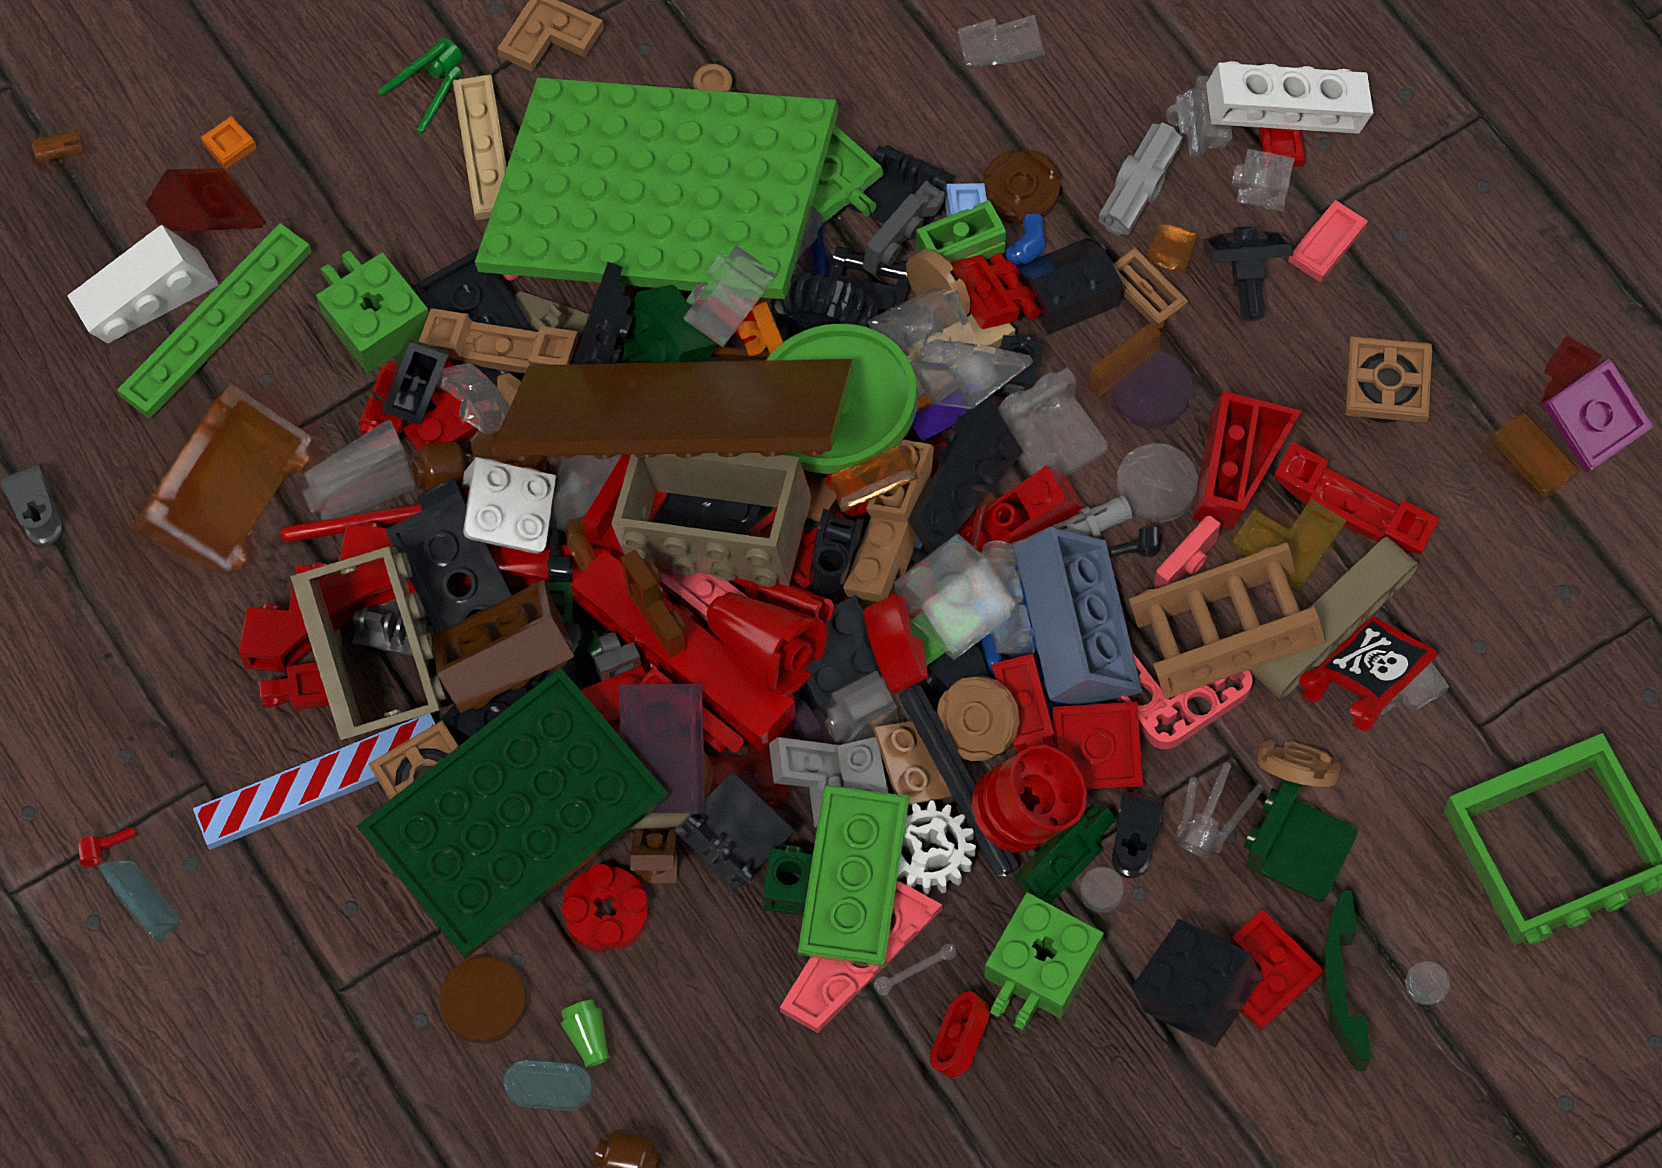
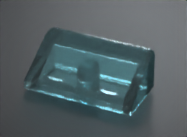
M104 862L99 866L101 868L100 872L107 883L154 941L157 940L159 942L182 923L181 919L134 862Z

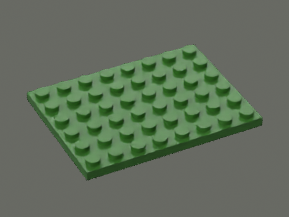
M537 78L475 259L477 270L484 273L600 283L607 262L623 267L618 283L623 285L652 288L674 285L678 290L785 299L838 115L837 100Z

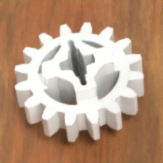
M929 801L927 810L922 811L917 803L912 804V814L907 815L902 846L905 852L911 854L912 862L909 865L901 854L897 880L906 877L907 886L913 889L916 884L922 885L924 895H929L933 885H937L940 892L945 893L946 881L951 880L956 885L961 884L962 876L959 870L964 872L971 871L972 862L967 857L975 856L976 845L968 843L973 840V829H962L965 825V816L961 814L953 819L951 817V806L948 804L941 812L936 811L934 801ZM948 831L954 836L958 850L954 848V844L947 841L946 833ZM930 843L936 845V848L929 849L928 853L922 851V847L927 848ZM940 868L942 869V870H939V871L930 872V871H933V870H936V869H940Z

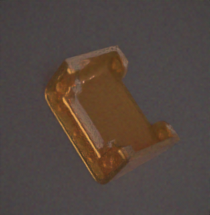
M230 383L208 407L131 529L143 537L222 575L227 574L230 570L236 573L249 555V552L244 549L247 542L246 538L283 479L292 469L299 473L312 453L306 448L313 437Z

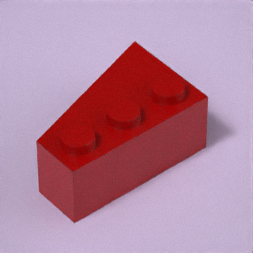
M1223 391L1210 414L1192 520L1201 522L1206 516L1210 515L1221 523L1220 527L1232 530L1302 410Z

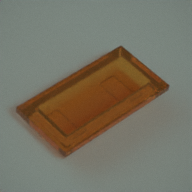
M899 445L833 474L830 481L839 507L844 512L918 479V475L907 446Z

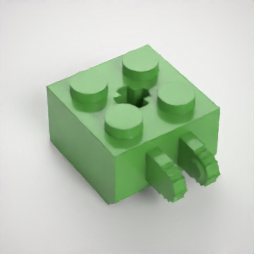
M348 250L341 257L344 266L351 273L341 279L331 265L327 264L322 267L323 277L330 286L318 293L316 298L321 313L328 325L368 374L399 354L409 338L419 341L429 312L428 308L383 252L361 265L357 258Z
M1027 892L985 964L984 978L1002 987L990 1013L997 1017L1005 1013L1013 994L1026 1000L1015 1018L1014 1026L1021 1030L1026 1028L1037 1007L1061 1019L1102 947L1104 933ZM1040 952L1051 955V958L1047 956L1045 961L1038 960L1036 957L1037 953Z

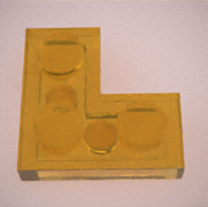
M1311 499L1291 529L1288 530L1254 509L1232 540L1231 548L1247 557L1258 553L1264 548L1288 543L1295 572L1286 575L1288 582L1302 589L1345 527L1346 519Z

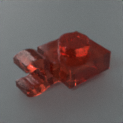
M1566 336L1544 371L1545 374L1553 379L1546 387L1545 395L1539 404L1542 405L1544 401L1598 365L1602 355Z

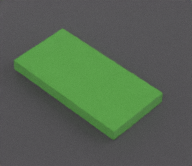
M824 785L798 955L877 967L885 966L909 796Z

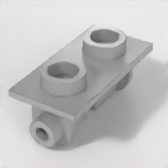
M876 737L837 746L844 787L888 793L882 754Z

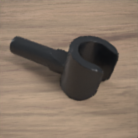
M1154 526L1142 527L1139 529L1138 541H1130L1129 543L1107 547L1109 557L1137 552L1146 557L1156 556L1161 548L1159 528Z
M552 529L548 532L550 554L547 560L549 568L548 578L554 582H570L573 566L572 558L561 557L559 534L557 530Z

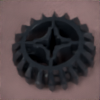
M808 272L802 276L792 274L786 298H772L770 303L772 305L770 311L778 329L786 326L790 338L805 330L829 324H853L877 330L878 307L873 304V299L870 296L864 295L862 289L851 287L850 282L838 281L836 277L828 278L822 273L818 276H813Z

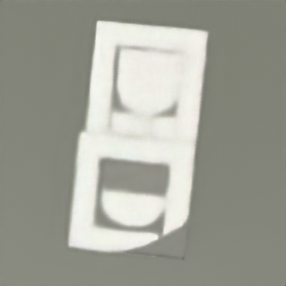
M1035 15L997 25L995 18L957 29L966 65L1004 64L1045 55Z
M471 363L443 368L437 385L461 401L459 416L484 434L499 431L510 406L490 379Z

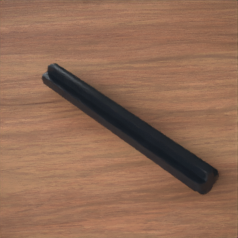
M919 684L905 689L899 695V699L961 813L965 816L968 826L973 829L974 837L992 870L998 878L1011 874L1019 867V864L1012 852L1000 849L984 836L977 825L972 809L973 789L976 785L925 691Z

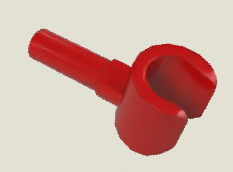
M133 827L108 837H83L78 844L81 866L93 867L103 862V849H108L111 846L136 837Z

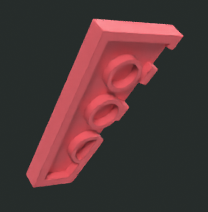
M898 880L885 966L942 911V904ZM810 957L781 1004L780 1012L819 1033L884 967Z

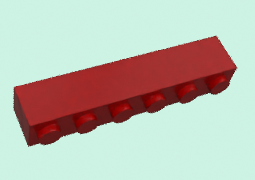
M604 549L570 584L574 602L611 632H615L616 636L626 644L634 642L638 653L763 753L769 747V743L775 740L796 717L794 695L791 693L787 696H781L769 690L712 631L709 633L698 624L699 620L692 611L683 605L677 608L667 600L668 596L661 588L665 597L661 600L669 612L675 609L687 628V631L683 633L685 650L670 657L626 592L621 563L622 556L618 555L615 558Z

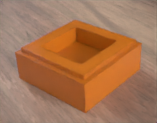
M230 116L200 137L204 147L225 170L257 148L253 138L233 116Z

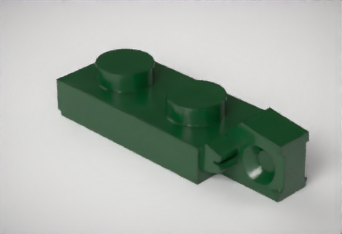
M1093 803L1083 812L1078 822L1050 838L1014 876V879L1025 893L1028 892L1051 904L1102 851L1099 847L1103 841L1101 836L1117 819L1108 807Z

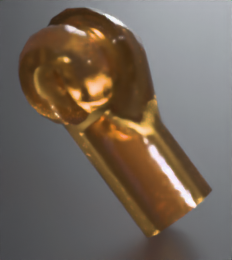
M584 516L576 520L572 518L564 526L567 546L581 572L597 557L584 532L582 524Z

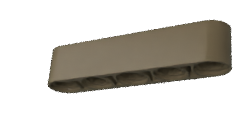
M1389 537L1383 538L1309 607H1315L1320 619L1325 643L1249 670L1250 673L1279 700L1284 699L1299 685V678L1305 672L1316 669L1410 580L1417 571L1419 563Z

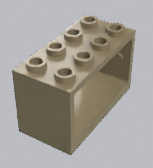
M700 453L692 458H680L676 454H658L652 458L640 459L631 455L611 525L624 555L636 549L643 561L650 559L656 567L671 569L681 575L702 573L712 575L723 581H733L737 578L751 580L765 587H773L776 584L789 586L812 496L800 458L796 456L778 455L765 457L760 455V453H741L738 456L726 458L719 456L717 453ZM659 491L777 507L770 538L648 522L655 493Z
M388 546L290 576L340 740L441 710L445 707L443 700L450 697L438 675H435L431 659L434 658L432 636L430 633L423 635L419 623V618L425 617L419 594H411L406 578L413 576L406 553H398L396 547ZM384 560L428 704L402 712L401 709H396L384 713L385 717L362 723L318 579L341 573V575L358 570L357 567Z

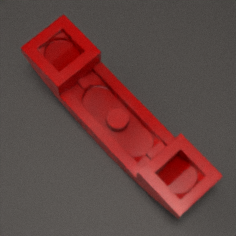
M1292 441L1273 476L1277 482L1302 502L1338 524L1377 542H1380L1385 537H1389L1404 551L1421 555L1440 518L1405 500H1402L1400 505L1378 495L1327 468L1329 460Z

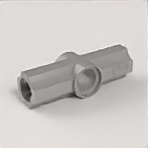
M1163 122L1161 124L1153 123L1134 156L1129 155L1124 161L1116 178L1115 188L1099 214L1098 222L1103 224L1107 231L1118 236L1122 234L1129 235L1148 202L1152 203L1156 199L1164 183L1166 170L1182 144L1183 137L1176 132L1174 127Z

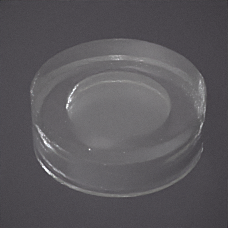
M1097 867L1088 871L1083 877L1080 896L1083 903L1092 911L1099 913L1109 912L1120 904L1123 897L1124 884L1119 874L1114 870L1106 867Z

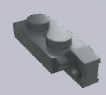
M925 181L914 195L910 194L868 242L863 269L875 276L884 264L887 266L892 265L901 251L902 243L907 238L913 240L916 237V229L923 226L924 217L936 216L944 202L945 192Z

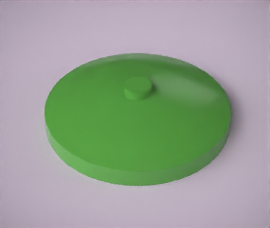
M822 325L794 335L777 347L766 361L852 359L853 375L832 450L818 456H806L802 452H783L781 455L799 457L802 468L805 471L837 474L864 468L889 454L908 433L918 406L916 379L906 354L894 341L884 334L859 325Z

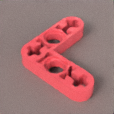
M1133 654L1140 685L1146 688L1152 695V700L1148 704L1138 705L1139 729L1147 740L1159 749H1171L1178 746L1244 702L1251 691L1252 675L1247 670L1229 677L1231 680L1241 679L1240 690L1237 691L1236 688L1229 687L1223 691L1220 698L1223 703L1219 702L1216 693L1224 688L1226 678L1179 694L1171 700L1169 698L1165 699L1162 689ZM1128 696L1115 698L1119 703L1131 702ZM1194 697H1203L1209 701L1211 710L1207 714L1196 715L1189 710L1187 703ZM1176 709H1179L1183 719L1174 724L1172 735L1169 736L1166 732L1158 734V722L1162 721L1165 725L1172 723L1177 719L1178 711Z

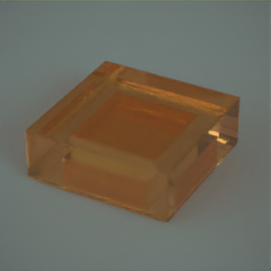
M1159 223L1148 255V261L1154 265L1186 273L1197 242L1198 233Z

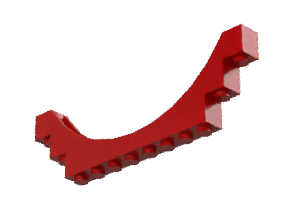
M362 522L359 525L346 524L340 561L388 546L393 547L385 532L388 528H382L380 525L372 522ZM565 542L560 545L561 557L572 558L573 561L570 582H573L604 549L615 558L620 554L607 548H589L578 542ZM487 543L509 587L524 590L530 587L531 583H538L542 580L545 583L554 582L548 578L549 568L547 560L550 554L549 544L546 543V547L541 553L534 554ZM384 560L357 567L358 570L343 575L338 573L318 579L334 632L353 621L356 609L363 610L365 606L374 608L396 599ZM327 564L297 565L296 574L326 566ZM457 574L450 581V586H455V588L471 587L472 585L471 579L467 574ZM406 578L410 593H415L416 591L410 579ZM661 587L668 596L667 600H669L677 608L680 605L687 607L680 601L673 602V595L666 591L663 587ZM294 588L292 590L289 611L272 604L261 605L260 608L247 607L239 648V655L245 669L287 673V666L295 665L312 650ZM693 612L699 620L698 624L710 633L708 623Z

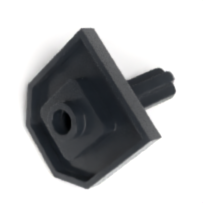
M1250 225L1234 227L1233 233L1218 234L1203 239V251L1212 263L1231 261L1233 285L1238 286L1241 318L1245 321H1256L1264 318L1265 310L1262 292V282L1265 278L1264 258L1293 256L1292 243L1282 232L1257 231L1256 226Z

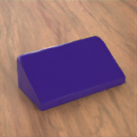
M973 382L916 412L912 426L907 433L908 440L923 442L953 426L958 416L965 414L970 404L966 399L972 388L980 387L978 382Z

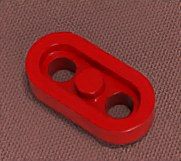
M967 991L958 995L949 1005L930 1054L931 1066L947 1078L958 1077L971 1067L978 1044L989 1021L990 1007L987 1001L974 992Z

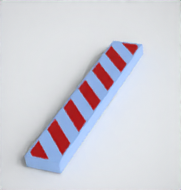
M431 713L419 716L193 808L209 850L378 782L368 763L435 725Z

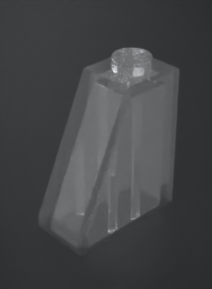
M392 421L383 422L304 473L309 488L302 492L310 512L319 511L322 520L348 516L416 489L406 454Z

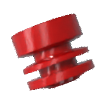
M1045 744L1031 745L980 777L973 789L972 809L980 830L994 845L1012 853L1028 852L1079 821L1086 808L1087 791L1083 776L1072 759L1054 747Z

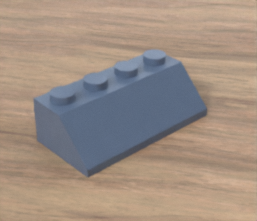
M1049 527L1015 547L1018 572L1022 579L1027 601V611L1031 618L1036 640L1035 645L1039 653L1044 675V685L1048 692L1049 700L1083 705L1120 698L1121 696L1136 695L1142 692L1106 541Z

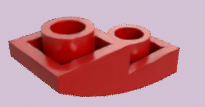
M894 593L863 610L871 647L890 692L896 694L928 678L923 642L921 639L911 635L906 598Z

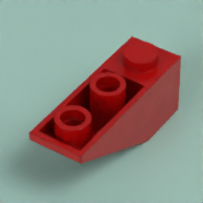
M1046 465L961 526L953 535L951 541L966 568H970L971 564L978 558L984 556L995 557L1010 550V543L1063 522L1079 512L1084 506L1067 476Z

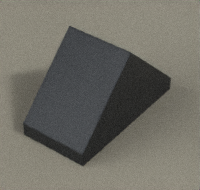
M409 338L396 357L382 412L420 425L447 360L448 351Z

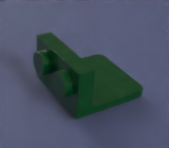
M1285 780L1280 791L1274 788L1271 789L1263 805L1262 812L1268 815L1262 827L1254 824L1243 846L1249 850L1245 868L1316 902H1322L1326 900L1355 842L1357 830L1339 819L1298 801L1302 785Z

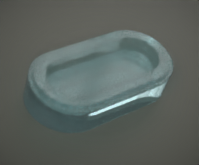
M523 1060L509 1067L503 1081L508 1098L514 1104L521 1107L573 1111L583 1107L590 1099L592 1093L589 1075L583 1068L574 1064Z

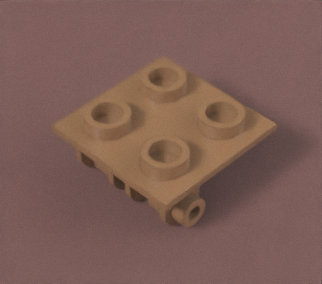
M912 721L873 728L882 754L884 771L888 772L886 781L888 784H892L894 794L909 796L908 812H912V804L953 798Z

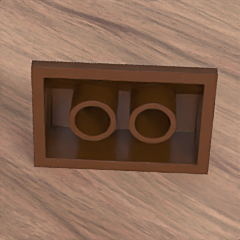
M544 580L432 635L437 675L460 713L470 708H481L488 704L494 696L508 689H519L526 685L532 677L546 670H557L574 657L571 638Z

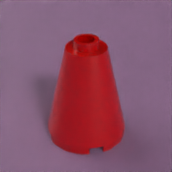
M731 592L716 597L707 610L709 629L769 690L781 696H787L797 691L807 682L812 674L806 671L812 659L820 662L827 642V628L825 624L821 623L814 616Z

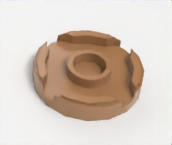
M923 249L912 255L906 263V272L911 288L929 313L946 324H956L970 311V297L966 285L960 278L955 281L954 277L950 274L953 267L948 260L937 252Z
M985 676L962 678L955 682L939 699L936 712L959 756L969 761L993 759L1007 751L1016 738L1020 723L1018 705L1011 692L998 680Z
M1274 740L1260 743L1255 762L1268 773L1287 781L1314 787H1330L1337 784L1341 765L1339 762H1333L1332 765V757L1328 756L1329 754L1314 747L1292 741L1290 743L1285 742L1283 748L1274 747Z

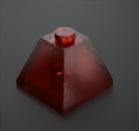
M224 168L168 169L145 203L146 207L156 218L158 225L162 224L172 232L263 228L266 224L264 218Z

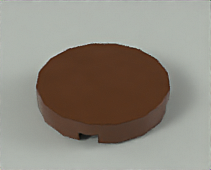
M1024 149V152L1014 153V150L1003 152L990 162L983 176L987 200L992 203L999 218L1007 222L1023 224L1024 216L1034 213L1040 214L1043 218L1050 214L1058 203L1061 186L1058 170L1048 157L1036 151Z
M481 956L463 961L451 970L441 986L439 998L443 1019L449 1028L459 1035L460 1038L468 1042L482 1044L502 1040L508 1036L511 1030L524 1017L527 1002L522 978L514 968L498 958Z

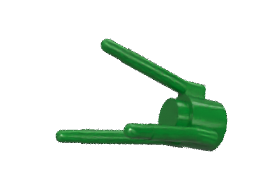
M440 38L423 56L412 62L400 74L378 90V94L385 95L423 67L434 78L445 76L446 78L417 128V132L422 134L431 122L453 80H456L462 74L457 65L462 62L463 56L453 42L446 38Z

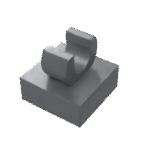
M615 632L599 637L603 654L594 657L601 681L641 666L640 655L634 642L621 647Z

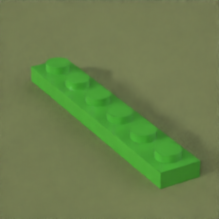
M279 223L117 389L120 397L150 419L312 252L310 245Z

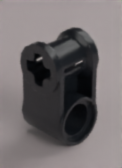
M823 509L809 569V582L816 591L822 594H832L843 588L852 557L857 550L864 519L858 517L854 521L831 515L830 510ZM829 564L835 566L838 570L833 572L826 571L821 565Z
M1123 791L1115 827L1117 828L1112 853V865L1121 876L1136 878L1142 876L1147 871L1150 865L1155 837L1158 836L1165 799ZM1128 850H1137L1136 856L1128 855Z

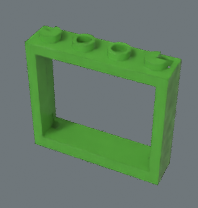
M1603 733L1454 794L1447 801L1444 813L1514 946L1524 941H1528L1529 945L1539 943L1553 934V929L1565 924L1569 929L1587 922L1592 917L1591 913L1605 908L1607 912L1615 911L1629 903V897L1642 891L1645 896H1649L1662 890V840ZM1592 767L1648 870L1524 921L1471 817Z

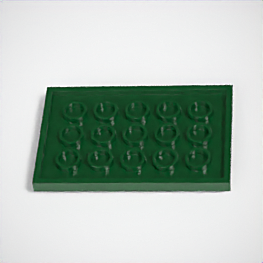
M560 667L359 823L357 828L466 960L665 802L669 796L667 791Z

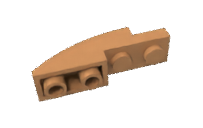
M902 440L887 455L866 507L871 516L843 586L848 597L855 595L858 599L879 602L889 596L896 575H905L917 539V535L907 520L927 479L931 476L934 451L932 444Z

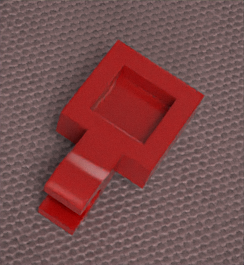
M316 662L287 666L288 678L259 682L263 708L277 707L291 700L293 711L330 706Z

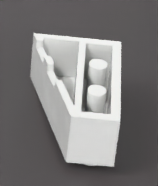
M161 224L71 292L68 298L88 332L104 342L110 343L219 286V283L199 250Z

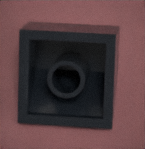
M1086 238L1035 258L1028 264L1016 266L1019 270V279L1024 286L1030 287L1034 294V300L1041 309V314L1038 318L1047 335L1120 306L1123 282L1106 251Z

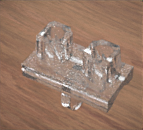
M1198 75L1196 86L1186 91L1183 95L1176 96V104L1170 106L1166 111L1167 122L1173 126H1179L1181 134H1187L1189 153L1193 157H1201L1208 148H1225L1232 139L1231 125L1211 124L1206 88L1209 76Z

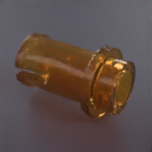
M78 129L47 137L38 134V139L31 140L37 163L45 161V164L48 165L49 160L79 153L84 154L81 143L69 146L64 145L66 142L80 139Z

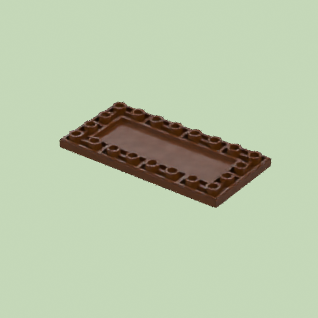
M852 359L529 365L494 441L495 453L499 457L510 456L511 459L516 461L527 460L533 456H551L556 460H566L575 455H592L596 459H609L616 455H634L640 459H648L658 454H676L680 458H692L700 453H717L721 457L729 458L738 456L741 453H760V455L765 457H774L781 455L783 452H802L806 456H818L832 450L853 375Z

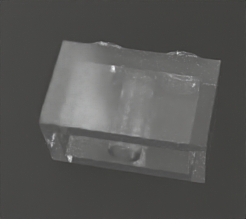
M735 245L727 257L720 252L706 272L712 276L709 283L705 285L699 281L686 299V302L692 306L683 319L721 347H724L776 275L774 271L738 245Z
M877 670L831 694L827 709L829 718L825 719V724L835 742L842 740L843 744L871 738L875 736L874 727L892 724L897 706Z

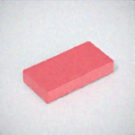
M1335 200L1292 251L1293 256H1289L1288 262L1321 283L1366 229L1368 220Z

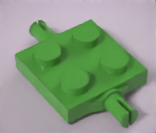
M834 125L810 210L823 223L849 204H853L864 216H869V211L873 213L876 209V203L863 192L884 175L881 165L836 125Z

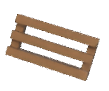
M1136 247L1113 264L1123 282L1121 294L1157 330L1164 326V322L1167 319L1171 321L1176 317V313L1179 310L1182 312L1188 307V300ZM1132 262L1172 304L1168 305L1153 290V287L1145 279H1142L1128 264ZM1119 271L1122 272V274L1160 311V313L1119 273Z

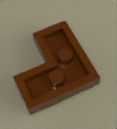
M636 549L621 557L626 592L670 657H673L685 650L683 633L687 631V628L675 609L669 612L661 600L665 597L658 584L662 581V578L654 563L650 559L643 561Z

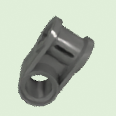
M39 463L0 479L16 518L24 528L30 541L39 546H47L56 542L62 535L63 524L52 498V489Z

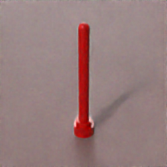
M462 488L468 498L469 489ZM420 504L286 526L281 529L280 538L284 542H295L345 533L346 524L359 525L362 522L376 523L381 527L395 525L422 511Z

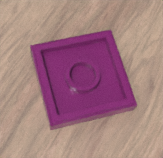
M1610 358L1602 361L1542 403L1585 472L1593 470L1654 427Z

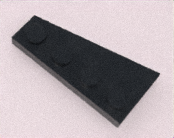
M984 386L971 389L966 399L970 404L965 414L958 416L952 428L956 433L949 447L942 448L937 459L939 463L938 470L934 478L927 479L907 520L927 553L940 552L1023 453L1022 448Z

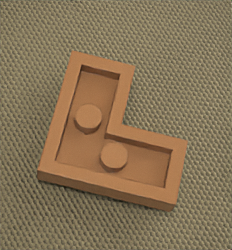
M529 0L497 48L500 58L533 72L551 43L585 58L604 29L603 20L559 0Z

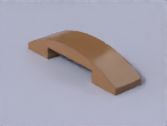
M431 308L419 342L448 351V357L492 369L526 373L529 365L570 364L580 335L578 331L540 326L539 331L535 332L472 322L467 314Z

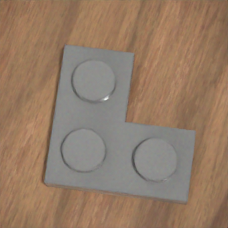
M778 737L769 743L774 783L809 787L814 827L817 828L824 785L844 787L837 750L838 745Z

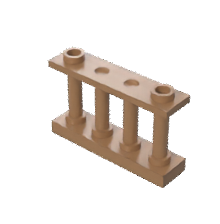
M1288 543L1264 548L1256 554L1157 589L1146 590L1138 596L1129 598L1138 628L1151 624L1163 654L1164 660L1154 663V668L1165 699L1325 643L1320 619L1315 607L1300 611L1286 578V575L1295 572ZM1270 581L1284 617L1260 625L1246 589ZM1230 596L1244 632L1220 639L1206 604ZM1191 610L1204 646L1181 654L1167 618Z

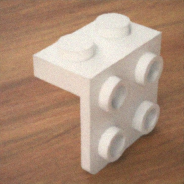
M476 457L465 470L462 488L469 489L463 528L465 537L534 554L541 553L546 547L556 475L543 473L534 468H521L504 464L495 459Z

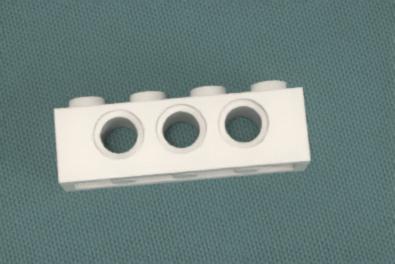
M1230 61L1218 63L1206 83L1211 124L1359 134L1373 114L1366 72H1352L1349 69L1321 70L1310 66L1291 68L1278 67L1275 64L1247 65Z

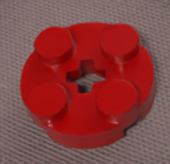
M596 864L571 882L563 898L562 914L570 936L580 946L593 952H605V950L616 948L621 950L632 945L645 930L648 922V899L642 884L634 875L618 867ZM611 900L614 902L613 909L616 911L615 915L605 914L602 918L596 916L598 913L596 905L600 901L606 902Z

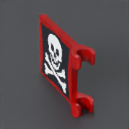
M1372 616L1318 668L1305 672L1299 678L1300 686L1306 689L1302 692V697L1308 701L1317 702L1324 695L1331 681L1337 683L1362 698L1355 701L1349 711L1352 716L1356 717L1352 722L1353 726L1361 731H1368L1376 722L1382 709L1437 657V651Z

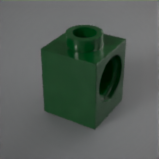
M783 846L781 850L771 848L763 891L764 911L798 916L804 915L813 854H808L805 849L796 846ZM786 872H794L801 877L793 885H784L778 880Z

